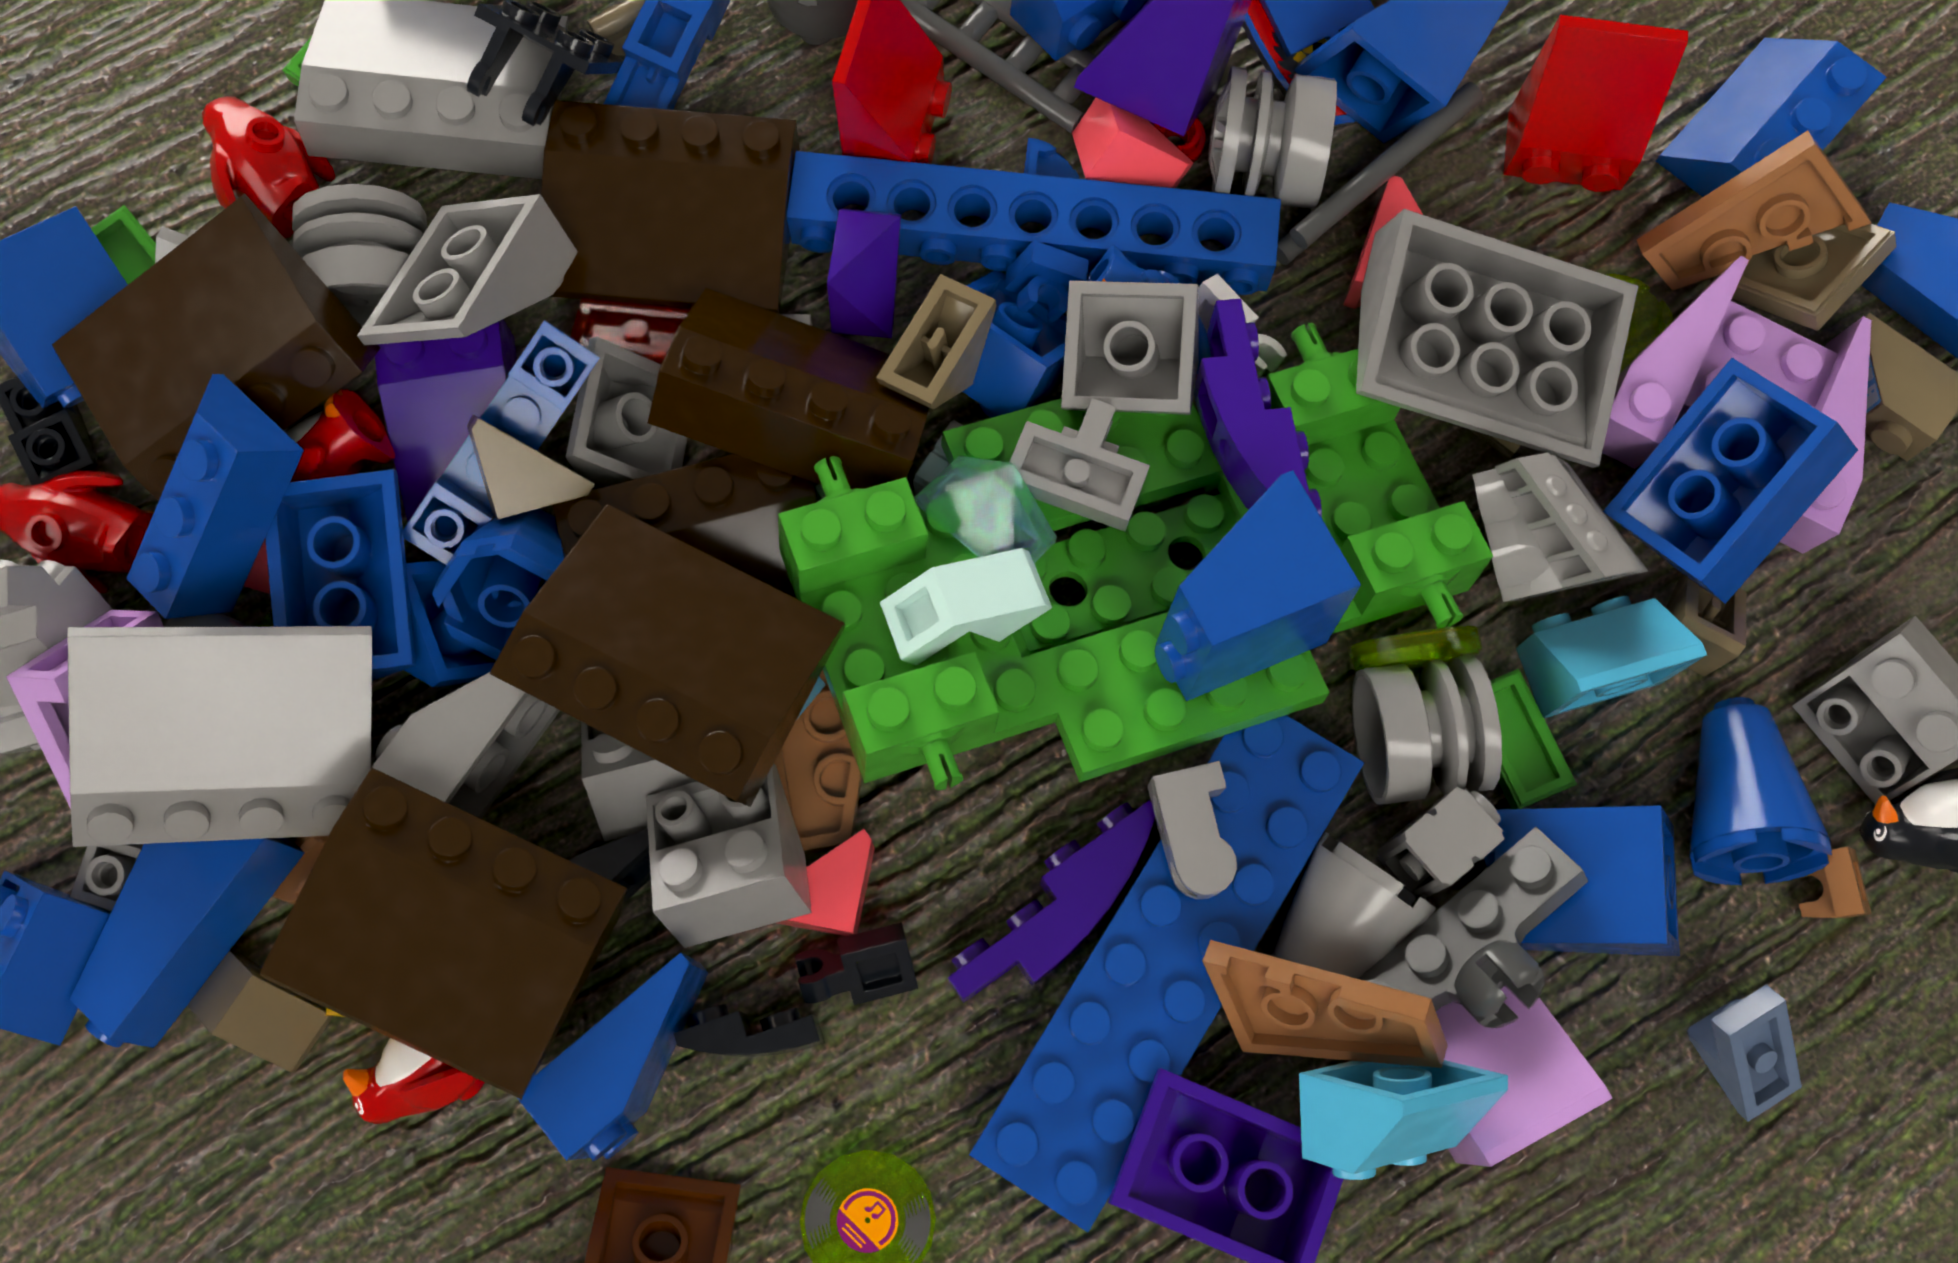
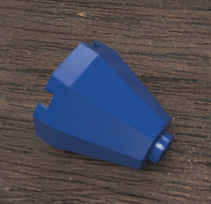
M539 508L502 519L495 517L461 542L438 577L432 592L437 607L439 608L442 603L447 616L444 623L450 637L497 660L525 608L566 557L554 516Z

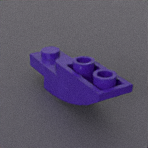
M1241 298L1218 300L1215 302L1207 332L1211 357L1202 358L1194 389V397L1200 420L1211 449L1228 482L1248 510L1280 475L1293 470L1322 518L1319 493L1316 489L1308 488L1305 470L1309 463V448L1306 435L1303 431H1296L1291 407L1271 409L1269 383L1265 377L1258 378L1255 361L1259 354V338L1256 325L1253 322L1246 323Z
M1150 800L1136 810L1132 808L1129 802L1124 803L1097 823L1102 834L1081 848L1076 839H1074L1048 857L1044 864L1049 869V872L1041 877L1040 886L1052 903L1044 908L1038 899L1032 901L1006 921V924L1011 929L1009 934L992 946H989L983 937L951 960L957 971L948 977V982L963 1003L1016 965L1033 987L1059 966L1088 937L1108 912L1126 884L1147 843L1155 819Z

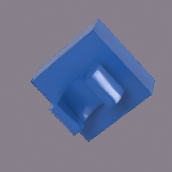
M1034 240L1007 267L1004 289L1018 294L1017 306L1021 312L1026 313L1037 301L1048 304L1047 321L1054 323L1067 311L1069 281H1087L1089 260Z

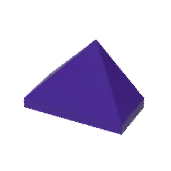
M840 208L827 279L832 333L892 338L902 214Z

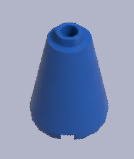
M1745 697L1729 698L1716 703L1714 710L1707 713L1702 719L1689 855L1694 876L1712 883L1742 885L1740 873L1763 872L1764 882L1769 884L1804 877L1823 869L1829 864L1827 854L1832 855L1831 840L1770 710L1762 705L1755 704L1752 699Z

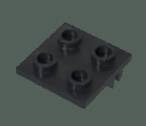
M504 0L502 5L478 4L474 16L495 26L496 29L481 60L470 74L467 91L478 97L481 94L487 96L524 37L553 53L536 90L529 97L522 114V121L532 126L535 124L541 125L574 70L584 75L618 73L624 59L611 53L614 47L611 41L583 28L577 34L559 25L562 16L540 3L527 0L526 5H523L513 0Z

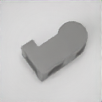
M1220 761L1153 776L1147 787L1171 877L1176 887L1185 896L1196 900L1209 899L1218 895L1233 881L1237 871L1235 853L1232 847L1224 839L1220 838L1210 798L1219 796L1227 788Z

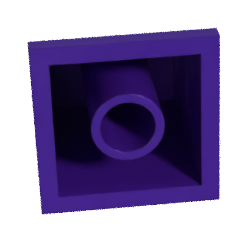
M1148 0L1078 75L1074 88L1184 136L1217 92L1252 0Z

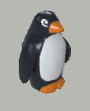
M1958 768L1938 772L1923 782L1909 796L1895 804H1891L1886 795L1880 796L1874 809L1866 813L1859 829L1868 850L1879 857L1935 869H1948L1958 873Z

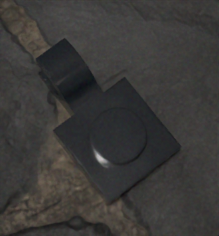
M902 922L838 938L840 954H832L823 949H811L795 956V962L800 975L798 983L804 1003L806 1004L819 1003L839 993L850 991L854 1005L919 989Z

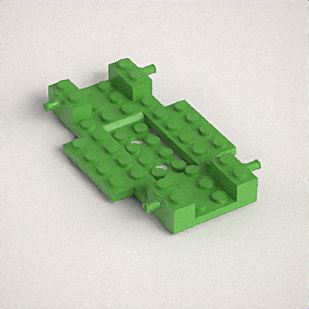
M1308 323L1306 328L1304 324L1297 327L1291 333V339L1295 342L1304 363L1267 374L1266 379L1270 387L1271 409L1291 407L1296 431H1303L1306 435L1309 448V463L1305 470L1308 488L1318 491L1322 507V520L1361 584L1332 634L1425 604L1436 623L1437 629H1444L1446 625L1450 627L1456 624L1464 615L1460 612L1453 596L1469 591L1493 558V554L1465 501L1442 508L1439 507L1394 420L1400 407L1356 394L1358 349L1344 353L1328 352L1314 323ZM1062 398L943 431L941 446L958 487L914 499L906 477L866 489H851L839 457L831 456L829 467L826 458L815 464L814 470L818 475L826 497L816 503L778 513L779 551L796 598L846 624L823 668V672L864 783L927 764L934 781L935 790H945L947 782H949L951 788L964 779L962 774H960L953 755L1055 723L1079 782H1083L1324 703L1330 692L1310 650L1189 701L1185 700L1177 683H1169L1159 669L1155 657L1157 639L1179 585L1194 570H1185L1174 565L1169 559L1168 549L1177 542L1192 543L1198 547L1204 559L1248 511L1223 473L1211 449L1200 416L1193 402L1191 415L1115 412L1106 441L1119 446L1117 454L1150 465L1135 507L1204 487L1205 491L1217 488L1220 494L1215 496L1207 494L1197 495L1188 504L1158 513H1137L1130 519L1126 532L1113 527L1097 531L1083 529L1074 533L1070 539L1037 549L1022 547L1030 552L1052 608L1000 642L969 631L918 665L900 659L880 602L932 567L996 554V550L999 547L1090 521L1091 519L1002 487L1004 474L1026 421L1059 433L1062 432L1064 426L1079 431L1087 411L1062 410ZM1058 578H1073L1084 587L1086 597L1075 606L1060 605L1050 595L1049 586Z

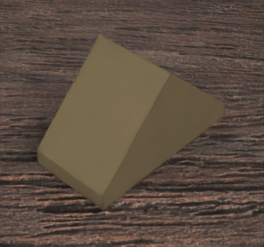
M940 274L877 375L878 383L933 410L972 386L996 310V299Z
M472 415L467 424L490 507L497 519L587 496L592 490L594 483L481 418Z
M1682 573L1667 603L1666 609L1703 643L1707 656L1687 668L1705 677L1739 657L1746 647V591L1739 588L1729 601L1724 604Z
M231 948L187 1006L212 1035L278 1067L295 1073L334 1016H325L326 1009L319 1004L260 976L261 966Z

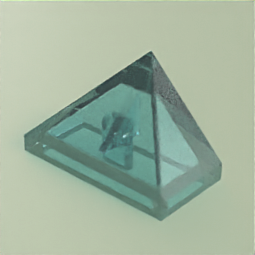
M958 456L914 498L919 508L978 557L1023 548L1030 552L1035 563L1056 542L1057 536L1014 463Z

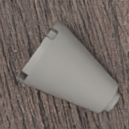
M1324 832L1309 857L1271 956L1358 979L1422 925L1436 908L1422 897H1419L1412 908L1411 906L1417 897L1404 889V884L1339 841L1338 843L1329 834Z

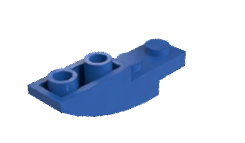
M645 0L622 46L626 56L604 104L673 110L705 40L712 41L730 0Z

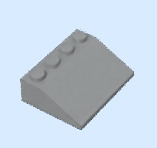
M325 0L302 62L294 122L308 156L542 179L544 148L553 106L541 125L535 124L532 126L522 121V114L529 97L536 90L553 53L523 37L496 79L491 91L487 96L481 94L478 97L467 91L468 79L476 64L481 60L496 27L474 16L477 6L426 0ZM562 16L559 25L568 29L569 25L568 16ZM561 93L556 100L561 101Z
M1403 209L1380 228L1374 236L1361 290L1356 394L1537 451L1549 453L1550 455H1555L1588 467H1597L1601 461L1638 285Z
M371 626L68 627L69 763L73 847L329 836L335 823L371 768Z

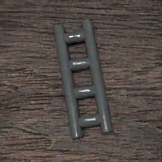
M900 0L931 40L1072 134L1085 114L1073 106V103L1083 92L1074 88L1078 75L1096 55L1087 49L1077 50L1075 48L1058 59L1072 69L1052 92L1025 74L1044 49L1010 16L1012 0H970L977 7L959 29L933 12V9L941 0ZM997 19L1024 36L1006 60L979 43Z
M1472 82L1464 84L1452 95L1446 107L1421 120L1293 227L1289 233L1278 241L1277 260L1283 265H1288L1481 103L1483 94L1480 88Z

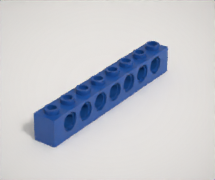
M796 151L786 218L792 244L801 245L812 252L829 253L833 249L840 208L842 209L850 204H859L866 207L864 211L902 214L908 210H919L926 214L919 220L907 221L901 218L899 255L921 257L924 261L931 264L948 265L955 261L981 263L984 267L995 271H1006L1007 267L1035 240L1088 259L1087 274H1090L1106 251L1112 245H1115L1124 254L1126 259L1135 266L1145 270L1151 269L1168 272L1175 276L1181 284L1201 285L1203 281L1219 274L1237 295H1249L1257 291L1267 292L1276 268L1281 199ZM967 216H978L986 222L977 227H968L959 221ZM1026 222H1037L1046 229L1039 233H1028L1019 226ZM1085 228H1097L1103 231L1106 236L1100 239H1089L1081 235L1079 231ZM1150 233L1161 236L1166 243L1149 245L1142 241L1140 236ZM1208 239L1216 240L1222 243L1226 249L1218 252L1210 251L1203 247L1200 242Z

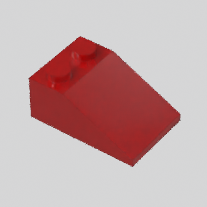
M858 0L832 80L842 155L931 164L936 146V135L931 134V129L935 117L945 118L952 92V83L944 81L943 55L900 0Z
M1560 15L1508 112L1503 175L1522 177L1526 182L1532 184L1561 182L1582 185L1583 188L1594 192H1605L1613 189L1622 190L1643 158L1687 46L1689 31Z

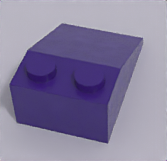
M504 319L463 338L378 344L381 349L375 355L377 384L389 440L395 452L394 463L407 522H409L434 483L442 476L468 437L467 424L472 415L481 418L517 361L515 338Z
M1158 1068L1108 1203L1249 1263H1315L1343 1179L1335 1177L1332 1174L1331 1167L1302 1158L1301 1127L1162 1068Z

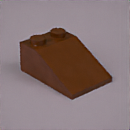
M606 1167L584 1263H730L741 1185Z

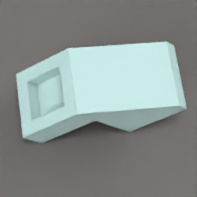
M1023 548L932 567L880 602L900 659L914 665L920 664L969 631L1000 642L1052 608L1030 552Z

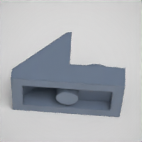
M1767 984L1744 999H1735L1728 1002L1687 1030L1691 1043L1738 1114L1747 1122L1802 1087L1786 1000Z

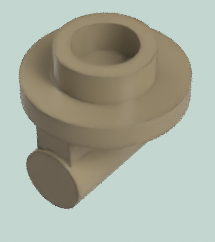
M626 0L620 4L608 7L599 15L587 20L590 30L611 41L614 44L611 53L622 59H625L626 56L622 46L645 0Z

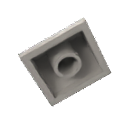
M1069 281L1062 410L1087 411L1093 398L1116 406L1115 412L1191 415L1199 362L1198 284Z
M598 336L590 338L588 349L601 358L579 389L566 453V459L573 470L593 482L594 488H603L681 468L687 437L647 423L661 364Z

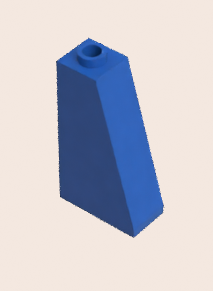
M289 838L144 844L70 997V1000L89 1019L85 1025L86 1029L94 1037L113 1047H121L125 1042L155 1048L305 852Z

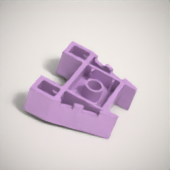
M1740 256L1709 284L1619 374L1602 453L1636 469L1646 461L1728 361L1734 358L1837 421L1858 449L1855 455L1780 540V543L1803 554L1840 534L1863 480L1872 320L1864 316L1829 341L1825 347L1731 301L1749 261Z

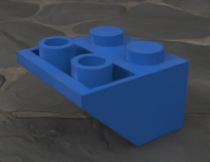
M4 870L0 878V1029L55 1045H61L78 1009L70 1000V997L111 912L102 907L70 898L69 894Z

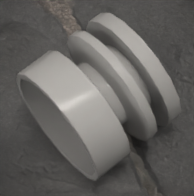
M1231 66L1227 82L1219 99L1216 101L1211 128L1208 162L1213 178L1212 192L1230 194L1234 171L1243 172L1241 195L1254 196L1261 176L1269 175L1273 176L1274 198L1281 199V205L1315 209L1323 189L1332 144L1337 101V82L1335 78L1295 74L1288 87L1285 100L1278 101L1273 100V78L1271 71L1261 70L1253 98L1245 97L1247 69Z
M362 184L325 186L305 193L293 203L292 230L294 231L292 246L363 327L427 230V216L421 204L403 192L381 186Z
M1474 655L1450 658L1447 665L1441 659L1426 661L1423 663L1419 673L1418 683L1413 672L1405 663L1356 671L1351 701L1358 759L1365 762L1361 768L1362 776L1368 792L1376 804L1425 799L1430 790L1431 776L1443 795L1448 794L1456 787L1461 789L1466 787L1470 792L1494 790L1500 779L1502 765L1501 727L1491 682L1482 663Z

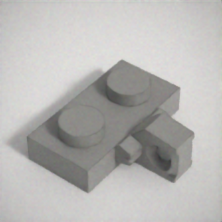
M1092 398L1079 431L1064 426L1062 432L1059 433L1026 421L1004 474L1002 487L1126 532L1150 465L1117 454L1119 446L1106 441L1113 422L1112 418L1116 406Z

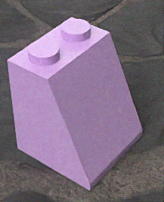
M1504 986L1501 989L1507 997L1504 1003L1518 1016V1019L1502 1028L1482 1026L1461 1004L1454 1002L1442 1006L1436 1011L1448 1044L1444 1060L1508 1075L1507 1092L1456 1147L1448 1149L1456 1163L1492 1167L1613 1099L1605 1084L1540 998L1528 1009Z

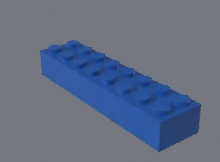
M1287 715L1224 735L1207 762L1220 761L1227 787L1219 796L1210 798L1220 838L1224 839L1232 847L1236 856L1237 871L1233 881L1225 890L1209 899L1196 900L1185 896L1176 887L1171 877L1162 840L1160 839L969 1153L971 1157L1086 1232H1089L1112 1193L1158 1068L1181 1076L1222 1006L1202 962L1210 940L1251 951L1255 950L1365 763Z

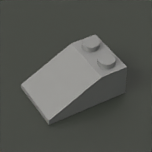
M541 194L442 206L357 337L364 345L467 337L553 295L561 286L564 275L578 251Z
M487 673L411 714L403 726L397 725L393 727L379 743L375 753L377 760L371 768L379 770L482 819L560 710Z

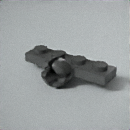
M1535 827L1358 979L1431 998L1436 1011L1452 1002L1461 1004L1484 1027L1502 1028L1515 1022L1518 1016L1504 1003L1507 997L1501 989L1505 986L1526 1008L1530 1009L1540 997L1545 985L1544 974L1538 966L1539 963L1521 947V942L1532 929L1588 883V879L1579 865Z

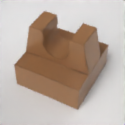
M1850 847L1832 849V855L1827 854L1828 865L1821 870L1800 877L1814 876L1823 885V894L1818 900L1799 904L1802 917L1850 918L1872 914L1855 849Z

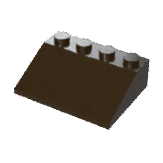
M556 100L553 105L544 148L541 196L578 253L564 275L561 286L549 297L691 309L705 288L779 314L791 238L786 216L795 153L800 151L796 120Z
M243 194L52 344L124 467L158 501L212 374H224L284 431L361 374L381 349L378 344L364 345L357 335L362 326L246 194Z
M705 288L678 327L659 369L647 423L820 485V480L814 470L815 464L826 458L829 467L830 457L837 456L841 459L850 488L866 489L904 477L907 478L928 416L929 407L878 383L876 377L890 354Z
M731 454L591 490L587 496L552 506L559 537L561 538L566 556L605 505L608 504L796 598L779 551L778 513L818 502L812 481Z
M606 504L525 608L489 674L736 802L751 807L846 624Z
M371 768L330 832L260 971V976L522 1100L620 917L627 888L379 770Z

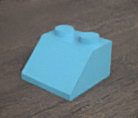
M1621 596L1602 602L1591 608L1593 616L1573 622L1569 613L1543 619L1531 626L1534 633L1516 648L1543 718L1660 685L1707 656L1703 643L1656 598L1631 604L1629 596Z
M1446 1060L1443 1061L1442 1068L1349 1061L1299 1073L1302 1158L1331 1167L1332 1174L1335 1177L1347 1180L1372 1178L1376 1175V1168L1389 1164L1400 1166L1423 1164L1427 1161V1154L1456 1147L1507 1092L1508 1075Z

